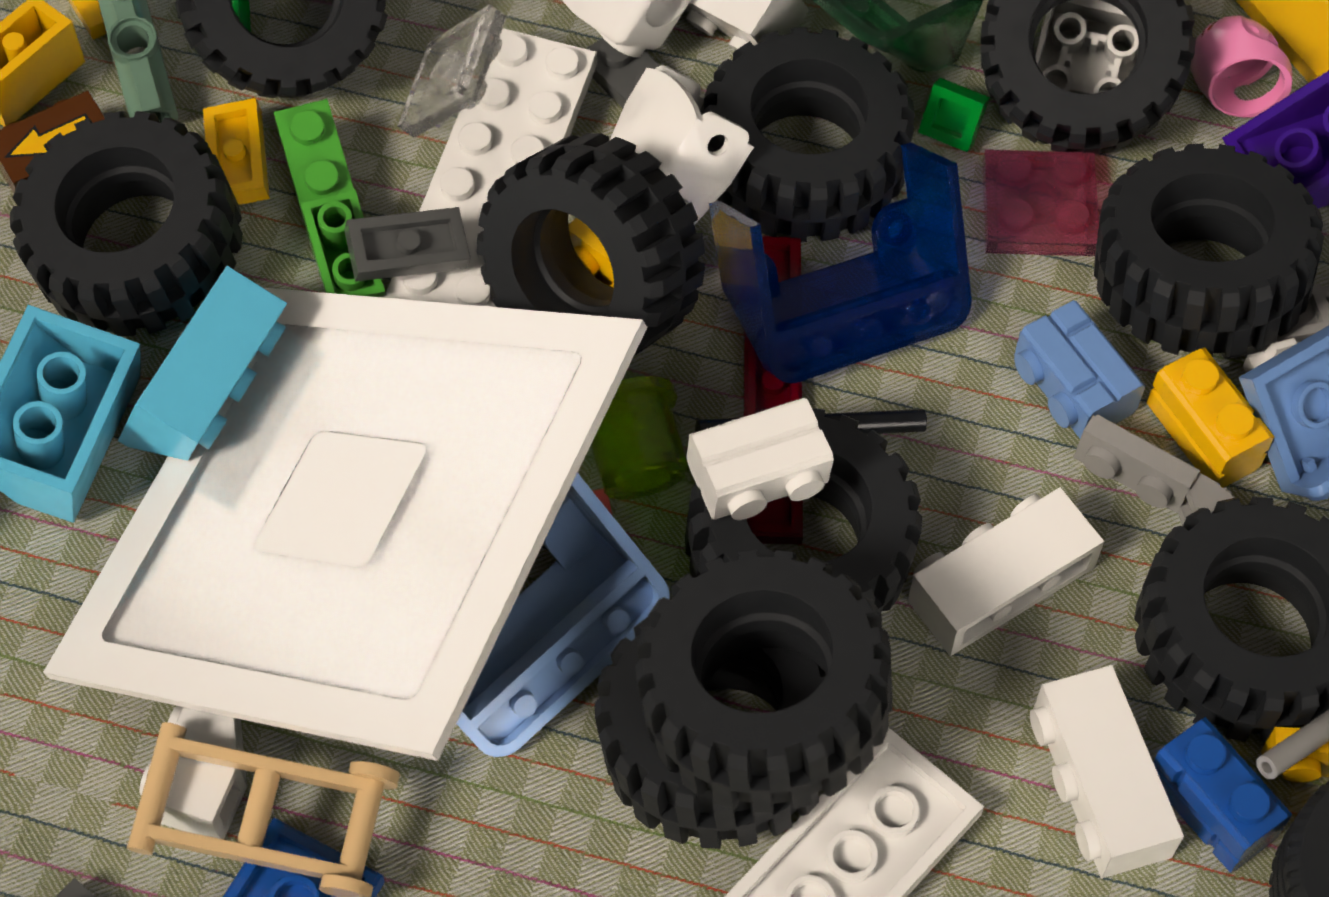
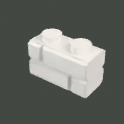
M805 397L689 434L686 457L697 487L701 490L704 503L711 518L714 520L731 515L735 520L747 519L760 513L766 507L767 502L789 496L792 501L808 499L819 493L825 483H828L834 461L833 452L822 429H819L818 420L808 399H805Z

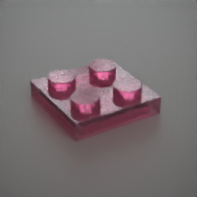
M1018 150L984 151L982 169L986 253L1095 256L1099 228L1095 153Z

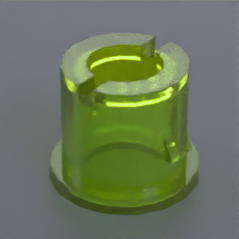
M641 376L621 381L591 443L602 488L609 498L621 500L653 495L679 483L685 478L684 473L689 472L687 456L672 410L676 405L678 396L675 386L669 379L658 376Z

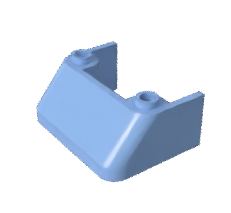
M578 473L543 543L556 559V562L518 595L456 723L483 753L489 756L503 757L520 749L601 674L603 668L612 664L611 652L623 638L626 637L630 641L636 638L633 627L649 617L648 615L657 601L663 597L670 599L669 588L665 580Z

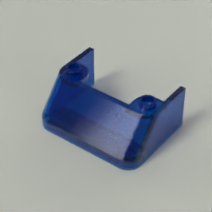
M912 142L901 145L907 198L888 204L876 215L871 229L873 252L781 282L778 281L777 268L774 261L764 252L761 225L721 201L709 203L722 289L766 371L785 383H798L957 329L966 320L972 305L958 166L956 162Z

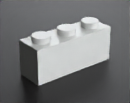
M1061 487L1042 498L1035 494L1019 503L1011 512L1010 517L993 527L990 523H986L973 530L964 539L961 547L946 556L942 552H938L923 560L913 572L908 602L949 656H952L1094 569L1104 540Z
M1113 665L1042 684L1034 708L1030 711V722L1036 740L1041 746L1048 745L1055 762V766L1052 768V776L1056 791L1062 802H1071L1079 822L1075 825V835L1085 860H1094L1102 879L1171 859L1184 835Z

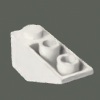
M175 706L168 723L185 727L187 731L184 739L244 751L241 719L181 706ZM179 757L161 824L181 831L224 840L247 788L246 771ZM150 763L147 765L140 782V795H142Z

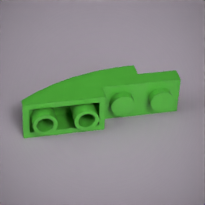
M328 99L275 111V122L289 167L291 181L325 293L370 297L386 295L382 278L355 282L344 228L347 220L364 217L356 189L353 188Z

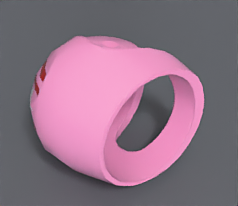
M1241 15L1227 16L1209 24L1196 38L1195 54L1190 70L1199 90L1221 112L1240 118H1252L1289 96L1292 90L1291 63L1286 54L1278 48V42L1272 33L1260 23ZM1273 65L1279 68L1278 81L1267 94L1252 100H1242L1235 95L1234 91L1237 87L1254 83L1263 77Z

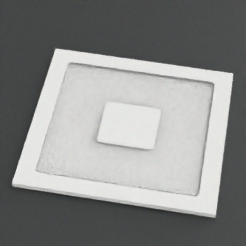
M264 288L287 303L277 322L286 327L285 331L268 357L259 351L254 356L248 367L257 372V375L240 402L238 403L228 397L218 414L228 420L210 449L208 450L198 444L188 461L167 456L43 673L49 679L438 761L647 330V326L641 319Z

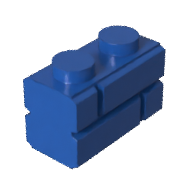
M1206 717L1166 744L1158 751L1153 761L1171 806L1205 845L1213 846L1214 850L1212 853L1230 873L1237 870L1276 840L1284 829L1283 827L1293 815Z

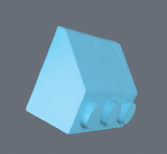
M226 266L136 402L118 441L130 448L186 461L189 460L198 444L209 450L228 420L218 414L228 397L239 403L257 375V372L248 367L254 356L259 351L268 357L285 331L286 327L277 322L287 303L234 269Z
M31 305L27 306L0 361V491L17 504L72 523L75 522L141 376L140 343Z

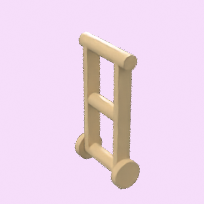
M168 722L161 724L128 841V850L139 854L152 855L155 844L321 878L319 890L334 897H371L373 886L362 881L383 790H391L398 787L400 778L398 771L377 763L353 761L350 763L348 773L184 739L187 731L185 727ZM179 757L255 772L237 842L160 826ZM280 778L356 794L339 864L262 848Z

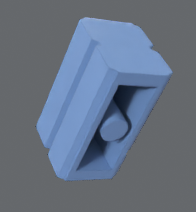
M1073 300L1054 310L1050 316L1047 317L1045 315L1024 326L1022 331H1020L1014 354L1016 369L1027 384L1033 385L1036 383L1047 396L1050 413L1062 428L1071 427L1076 435L1081 438L1083 430L1093 415L1096 416L1098 414L1116 424L1132 415L1138 409L1145 389L1144 383L1077 301Z

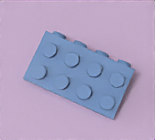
M1329 326L1239 377L1246 399L1254 410L1253 415L1260 417L1274 435L1273 442L1266 452L1281 492L1306 497L1312 501L1329 498Z

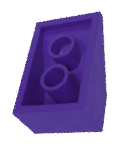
M1329 71L1222 137L1226 145L1235 146V152L1249 155L1250 151L1265 156L1267 164L1272 167H1276L1278 164L1283 166L1294 176V184L1300 182L1314 199L1313 204L1318 209L1329 205Z

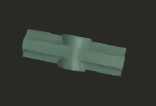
M98 0L108 37V45L117 70L129 117H134L135 111L156 113L160 123L164 117L178 120V111L147 0ZM135 47L145 48L142 52L137 54L127 53L130 49H133Z

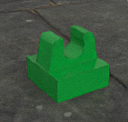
M939 78L933 84L918 133L968 152L974 146L990 97Z

